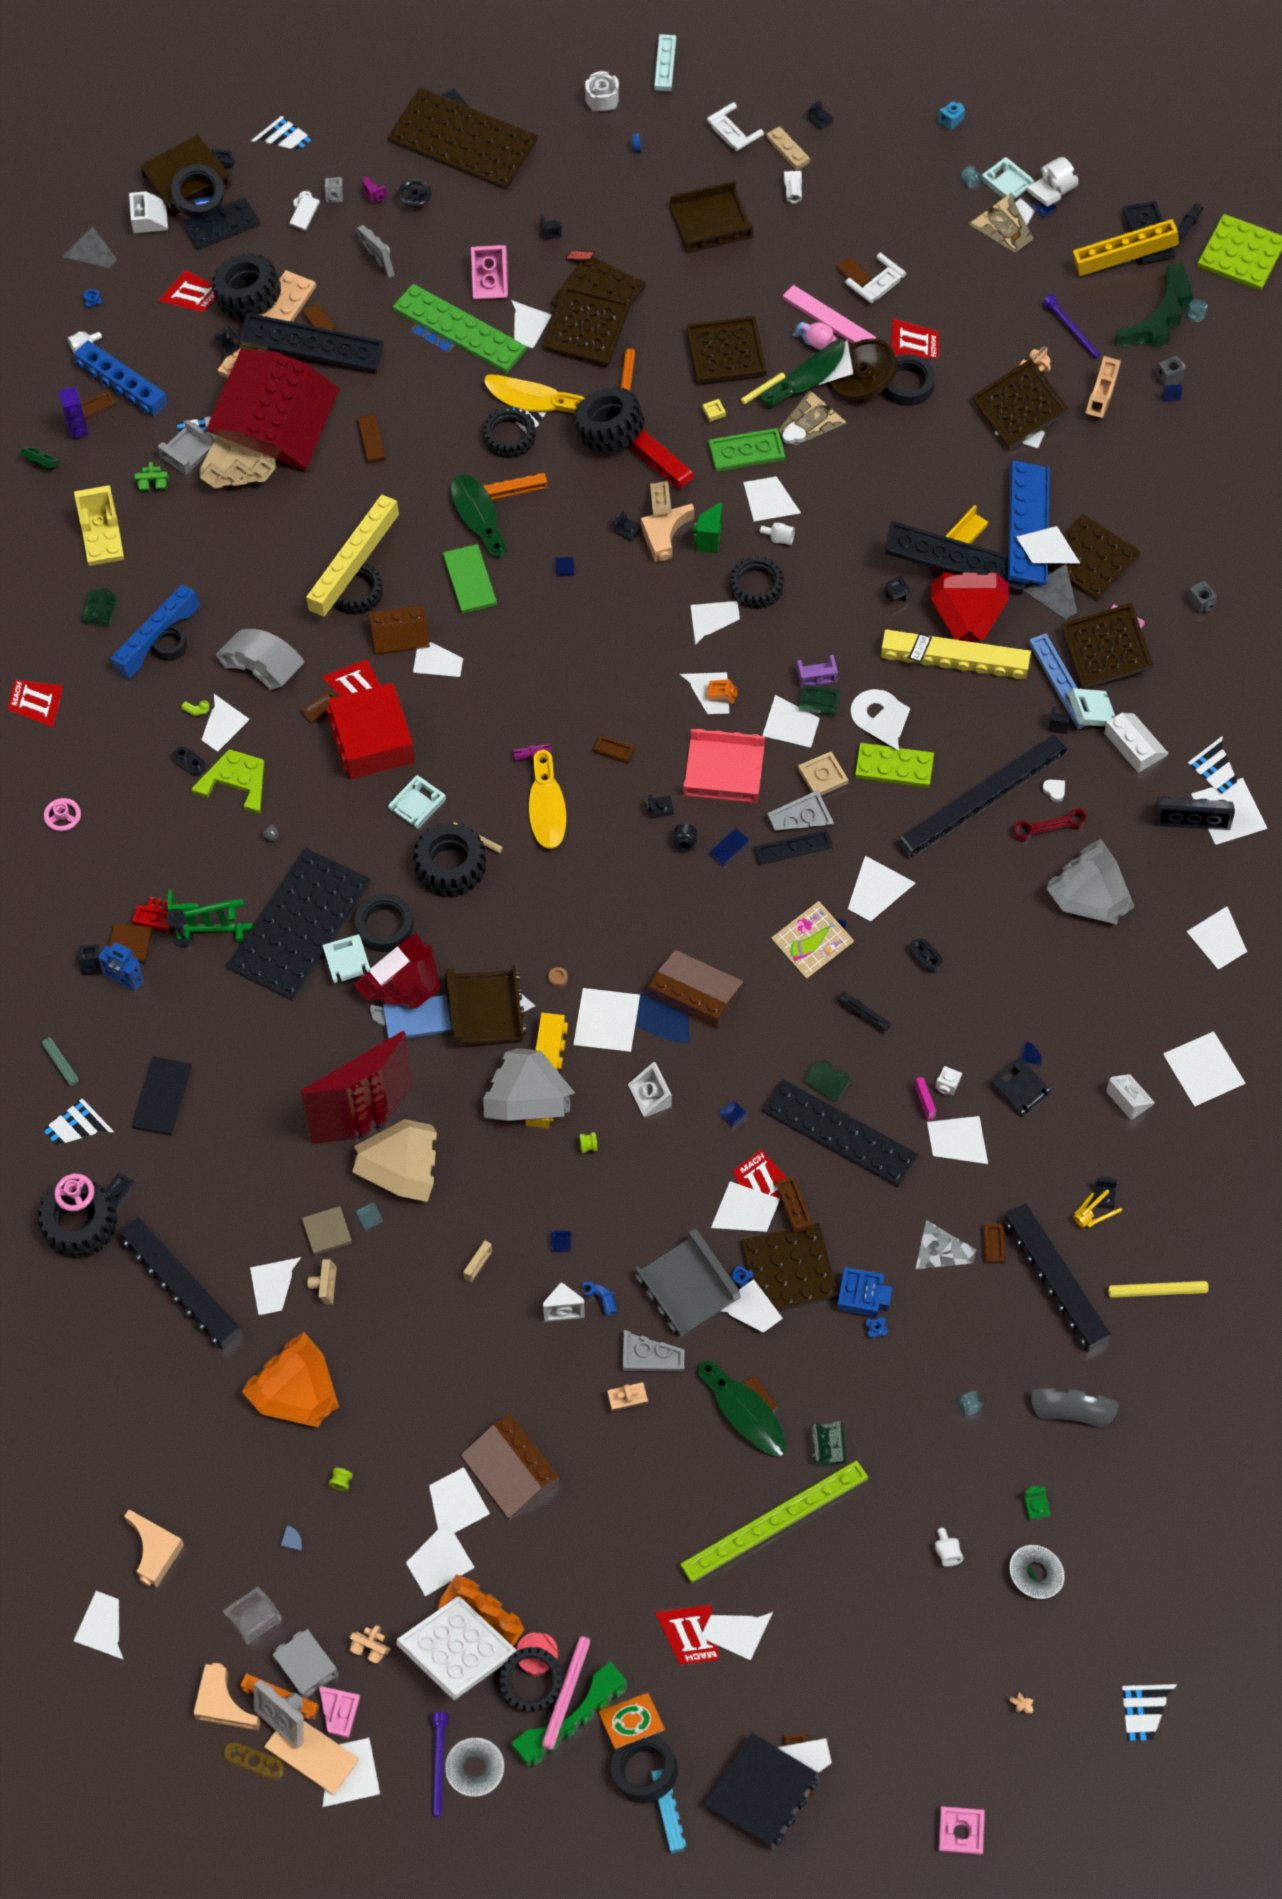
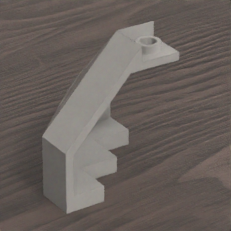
M1099 839L1085 847L1080 852L1081 856L1079 858L1071 860L1062 869L1063 873L1060 876H1054L1049 881L1047 890L1064 912L1117 924L1119 916L1125 915L1135 906L1117 861L1103 841Z
M516 1048L505 1052L503 1056L504 1063L501 1069H497L491 1081L493 1086L490 1092H486L483 1098L484 1118L509 1121L564 1117V1113L570 1112L569 1095L575 1092L541 1051Z

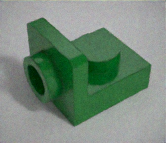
M1032 1486L1025 1491L1023 1498L1030 1521L1050 1517L1051 1515L1045 1495V1487Z

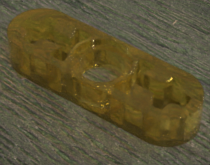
M231 1743L225 1749L227 1761L235 1766L271 1780L281 1778L284 1773L283 1764L277 1758L239 1743ZM238 1749L239 1754L245 1756L244 1763H241L243 1761L242 1757L235 1756L232 1758L230 1751ZM252 1756L260 1758V1764L256 1767H251L248 1764ZM265 1760H267L266 1764L270 1767H274L277 1764L279 1771L271 1774L270 1769L264 1767Z

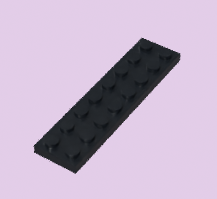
M247 312L239 345L376 373L384 341Z
M891 521L889 525L884 554L955 575H963V573H978L977 575L997 573L1009 584V591L1019 594L1024 592L1025 583L1008 580V555L895 521Z
M782 1079L762 1111L898 1188L918 1158V1153Z

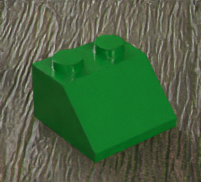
M722 503L716 504L701 514L698 518V523H694L693 544H697L696 551L718 553L722 526Z

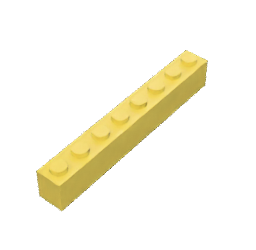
M381 494L306 596L309 611L325 617L398 517L399 511L396 500Z
M885 630L881 658L900 660L906 663H920L926 666L934 665L942 668H954L961 671H975L980 674L988 673L995 674L996 676L1013 677L1015 679H1027L1031 651L930 636L932 639L922 662L909 659V655L919 634Z

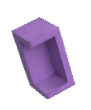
M830 655L829 663L804 667L801 660H797V673L801 688L837 682L838 671L834 655Z

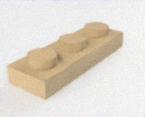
M780 126L766 134V139L795 170L810 163V158Z
M668 481L650 484L654 515L663 516L672 513Z

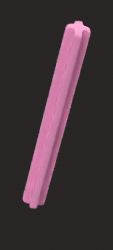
M581 1636L578 1640L544 1736L542 1746L549 1750L554 1748L590 1645V1639Z

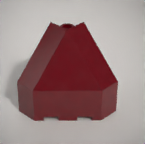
M415 932L370 969L371 972H366L354 983V986L365 999L383 1000L384 1003L409 1005L411 1008H418L440 989L431 944L427 946Z

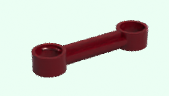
M1075 808L1069 812L1068 816L1033 824L1022 820L1015 824L1013 836L1019 842H1027L1031 839L1032 835L1065 827L1081 830L1086 825L1087 814L1084 810ZM1077 815L1082 817L1084 821L1076 823L1071 820V817ZM1026 828L1030 833L1021 835L1017 832V829Z

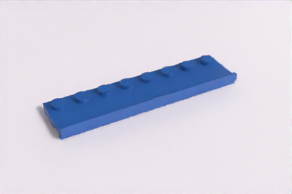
M1014 460L1010 464L1008 580L1027 584L1029 582L1038 583L1041 587L1047 583L1048 563H1032L1017 536L1048 529L1049 466L1042 467Z

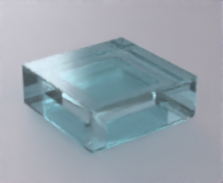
M374 1202L356 1211L365 1230L383 1221Z

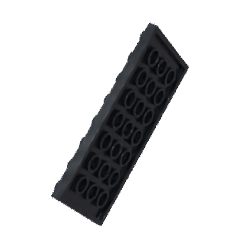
M305 847L227 964V969L294 1001L325 954L323 945L332 943L368 888L371 879Z

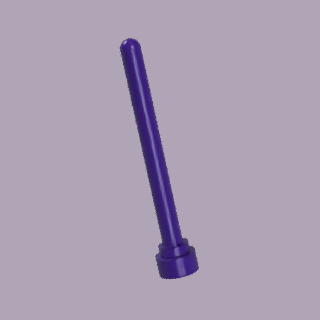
M1053 294L1048 295L1043 300V305L1047 309L1053 310L1094 358H1098L1100 353L1058 306V299Z
M443 1712L432 1713L431 1720L433 1727L436 1728L433 1816L435 1818L441 1816L444 1728L449 1723V1714Z

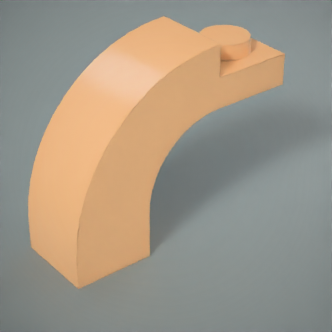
M1103 357L1097 382L1087 406V414L1101 418L1104 417L1115 387L1121 360Z

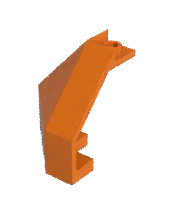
M303 1332L290 1340L284 1346L285 1350L281 1354L274 1355L263 1366L264 1370L258 1376L253 1375L246 1383L242 1393L262 1415L319 1428L322 1420L338 1409L339 1405L324 1355Z
M456 1574L440 1598L438 1610L460 1596L510 1645L514 1646L524 1631L519 1617L513 1612L510 1614L506 1613L501 1608L502 1603L492 1595H484L478 1590L480 1586L476 1582Z

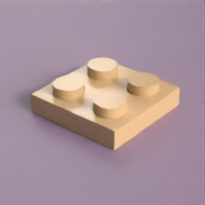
M831 751L798 765V770L812 793L818 790L820 795H824L847 785L849 782Z

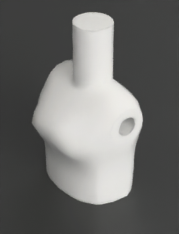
M79 331L75 335L68 337V343L73 352H75L87 340L93 343L96 340L102 339L100 332L88 335L86 332Z
M774 523L772 528L761 526L760 533L771 535L773 543L792 545L795 528L782 523Z
M945 1528L938 1529L937 1532L940 1540L935 1543V1549L941 1558L943 1566H954L961 1563L963 1556L958 1539L948 1538Z

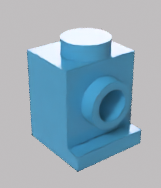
M952 101L944 109L941 108L939 110L938 121L952 130L964 120V106L961 103L956 104Z

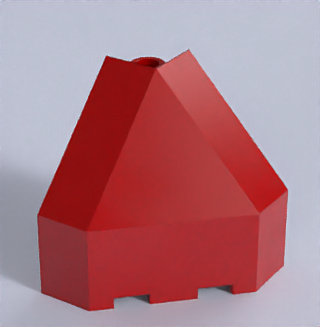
M943 573L931 584V600L955 640L977 643L979 640L983 642L1009 599V584L997 573H988V575H977L978 573L952 575V573Z

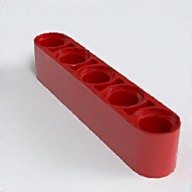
M644 429L640 436L636 437L635 442L628 444L631 450L677 489H682L694 479L692 471Z

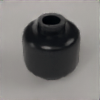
M686 823L677 825L674 828L672 840L675 848L684 852L692 850L697 844V829Z

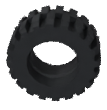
M248 253V255L239 254L237 257H231L229 261H224L222 266L217 268L211 283L220 309L226 315L234 316L236 319H245L247 312L257 315L266 313L269 308L271 309L274 306V302L278 301L281 293V283L273 263L268 258L259 254L254 255L253 253ZM254 283L250 287L239 289L246 284Z
M605 387L603 390L598 389L595 393H590L586 396L585 400L582 399L579 404L580 406H577L574 414V424L583 445L598 453L601 451L604 453L616 452L621 448L628 447V444L635 442L636 437L640 436L644 428L645 419L638 399L635 397V394L625 388Z
M448 822V824L444 825L438 823L437 827L434 828L431 826L427 829V833L423 832L419 836V840L414 845L413 859L419 882H422L424 888H430V892L437 894V892L441 893V896L452 894V897L458 896L457 893L461 892L465 894L469 888L474 889L477 886V882H481L486 871L484 843L481 841L478 833H474V830L469 826L465 828L462 823L455 825L453 822ZM445 850H457L467 856L466 861L462 865L452 869L441 868L432 862L437 854Z
M93 1180L91 1181L94 1185V1196L88 1206L95 1209V1215L90 1224L81 1230L67 1231L60 1227L61 1219L67 1210L57 1204L54 1195L55 1189L50 1188L47 1191L48 1196L42 1198V1206L38 1207L37 1213L39 1217L37 1221L45 1240L51 1248H54L55 1252L63 1253L66 1257L71 1258L72 1255H75L76 1258H83V1254L91 1256L94 1254L93 1251L97 1249L98 1251L104 1248L103 1244L105 1242L108 1244L111 1241L110 1234H115V1224L118 1223L116 1208L104 1187L100 1184L97 1185ZM86 1184L81 1188L80 1198L82 1201L88 1195ZM61 1196L66 1204L77 1205L74 1198Z

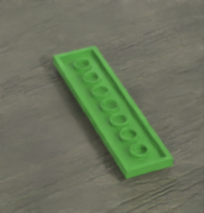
M412 284L393 306L394 312L506 374L527 350L526 345L415 284Z

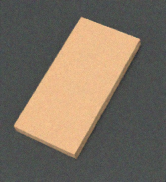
M305 1721L303 1745L298 1749L275 1731L264 1746L265 1749L333 1796L359 1762V1758Z

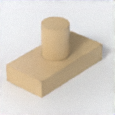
M330 1259L322 1260L321 1276L308 1278L309 1289H319V1298L325 1305L333 1304L337 1267Z

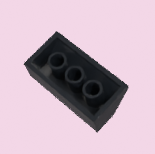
M1163 796L1157 797L1155 804V826L1230 830L1235 815L1233 802L1226 800L1215 801L1205 798L1198 800L1186 797L1170 798Z

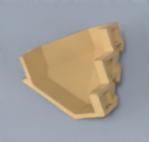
M216 436L200 467V478L214 488L232 484L233 486L255 481L264 482L276 468L275 458Z
M404 1119L354 1146L358 1154L355 1158L352 1172L399 1196L427 1202L434 1184V1176H430L432 1167L435 1166L436 1151L432 1150V1143L436 1141L437 1132L433 1125Z

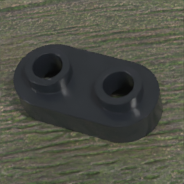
M178 747L173 751L175 764L190 775L200 776L205 772L204 760L187 747Z
M917 938L912 941L910 946L911 955L925 970L929 972L938 971L942 965L941 955L925 939Z

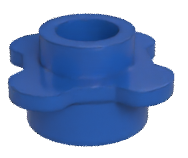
M90 289L83 294L87 307L102 303L99 291Z
M737 1266L730 1278L734 1284H738L742 1288L753 1277V1272L751 1270L747 1271L742 1266Z
M879 1317L875 1320L868 1319L866 1321V1326L869 1328V1337L878 1338L888 1334V1329L885 1328V1318Z

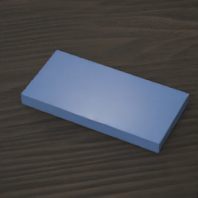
M447 995L430 997L418 1008H411L409 1005L383 1004L388 1039L403 1030L406 1033V1039L451 1032Z

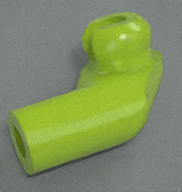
M185 701L181 709L193 716H199L209 711V703L202 701L199 705L194 706Z

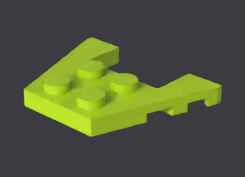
M229 749L192 788V794L208 798L215 783L248 792L249 795L245 801L244 810L260 814L264 760Z

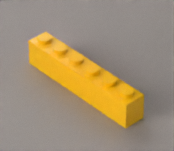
M1173 219L1074 250V264L1079 276L1086 275L1179 245L1178 231Z
M541 1013L536 1050L541 1051L558 1071V1069H562L563 1057H560L561 1051H565L566 1040H563V1034H567L568 1023L565 1022V1015ZM554 1117L525 1119L526 1126L549 1129L550 1122H554Z

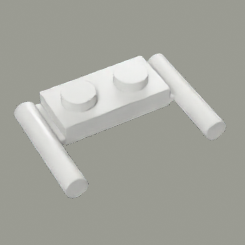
M733 102L709 116L706 120L708 124H711V128L731 148L738 151L763 136L764 132L760 129L746 137L725 116L737 108V105Z
M879 253L876 258L888 268L865 285L864 288L851 278L846 280V284L870 303H873L875 300L877 301L899 283L900 278L906 275L904 270L882 253Z

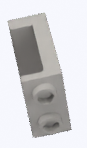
M188 420L184 422L185 428L167 445L162 442L158 446L159 456L185 475L206 457L213 443V437L210 433L204 432L196 423H191Z
M308 1629L304 1632L296 1633L292 1641L278 1646L273 1654L276 1663L281 1666L297 1688L300 1696L305 1699L317 1691L320 1686L325 1685L338 1675L337 1668Z

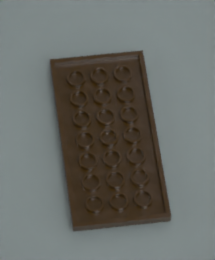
M419 87L387 138L393 144L507 190L537 142L538 135Z

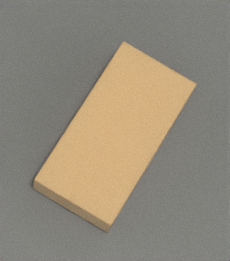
M486 1240L483 1242L464 1270V1280L469 1283L473 1281L492 1253L491 1243Z

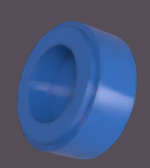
M640 134L633 135L635 152L641 151Z

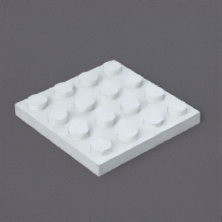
M460 1596L397 1639L396 1643L453 1700L501 1667L505 1661H509L508 1658L517 1651Z

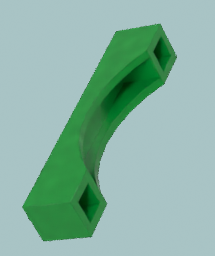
M610 1661L594 1674L591 1689L582 1705L562 1722L553 1749L549 1750L542 1746L548 1727L526 1730L511 1743L512 1749L528 1768L531 1765H538L548 1751L553 1752L560 1746V1741L565 1737L567 1739L572 1737L577 1732L576 1728L582 1723L584 1725L589 1723L594 1717L593 1714L598 1710L603 1711L607 1708L612 1698L615 1696L616 1698L620 1697L626 1691L627 1680Z

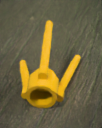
M1109 1190L1102 1193L1087 1208L1086 1206L1095 1196V1193H1091L1082 1206L1074 1213L1073 1219L1081 1228L1085 1226L1091 1228L1094 1224L1122 1211V1208H1119L1094 1220L1092 1219L1094 1214L1091 1210L1109 1193Z

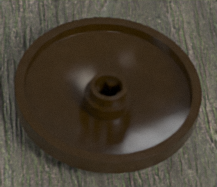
M874 338L863 339L849 345L853 374L832 380L833 388L841 397L854 401L868 399L879 394L891 383L897 372L898 358L895 351L887 342Z

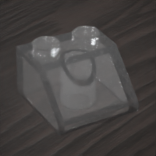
M256 1587L223 1611L247 1645L282 1620L277 1608L259 1587Z

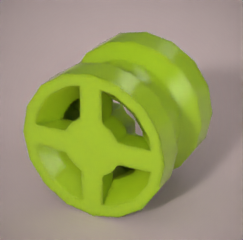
M592 1132L590 1135L579 1134L582 1153H586L589 1150L593 1152L598 1151L595 1132Z
M334 1468L332 1472L333 1478L329 1480L328 1485L339 1491H348V1482L352 1479L353 1474L342 1468Z

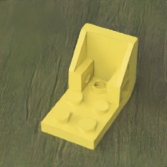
M110 485L74 491L88 565L92 566L124 560L117 514Z

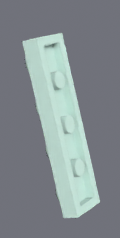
M659 35L655 90L657 91L672 90L676 46L675 35Z

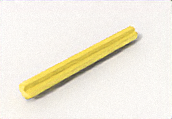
M1207 1281L1110 1285L1108 1294L1109 1297L1207 1293L1209 1286Z

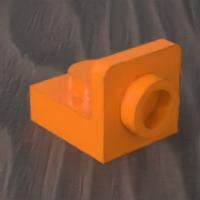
M730 679L709 681L707 693L709 700L727 699L729 704H734L735 697H737V688Z

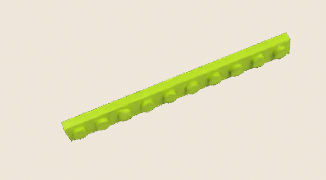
M856 1460L681 1563V1568L692 1584L867 1481L868 1476Z

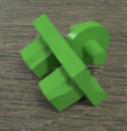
M149 462V467L142 468L143 473H135V480L138 483L140 492L149 491V483L156 482V490H166L169 475L167 472H161V467H154L153 462Z

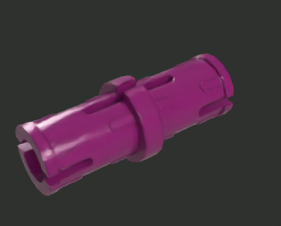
M550 743L537 746L532 744L529 747L513 749L515 761L528 758L533 760L535 753L540 750H546L552 755Z

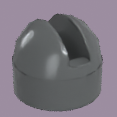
M270 825L263 832L262 836L268 841H275L279 836V832L274 825Z

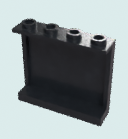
M751 1733L707 1801V1811L713 1815L717 1813L768 1844L770 1850L773 1851L776 1846L779 1847L784 1841V1833L787 1828H792L797 1819L795 1815L799 1809L803 1810L805 1808L809 1793L817 1789L820 1782L818 1780V1772L756 1734Z

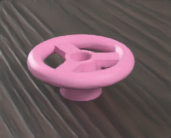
M67 798L52 801L44 810L46 825L55 831L70 830L78 824L81 818V810L78 804ZM67 804L74 808L75 817L69 815ZM53 808L54 815L49 818V813ZM58 820H67L71 822L64 826H58L53 824Z
M82 1174L67 1175L58 1182L55 1188V1200L61 1208L67 1211L81 1210L92 1201L94 1185L88 1177ZM86 1184L88 1195L82 1201L80 1198L81 1188ZM61 1196L74 1198L77 1205L66 1204Z

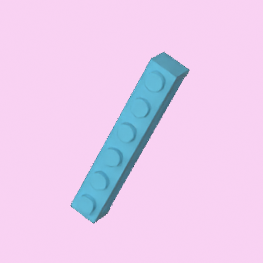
M664 1769L652 1772L653 1782L658 1780ZM673 1789L664 1797L658 1799L671 1854L684 1851V1846H686L685 1838L681 1837V1833H683L682 1826L678 1824V1820H680L678 1811L675 1812L674 1808L676 1807V1801L671 1796Z

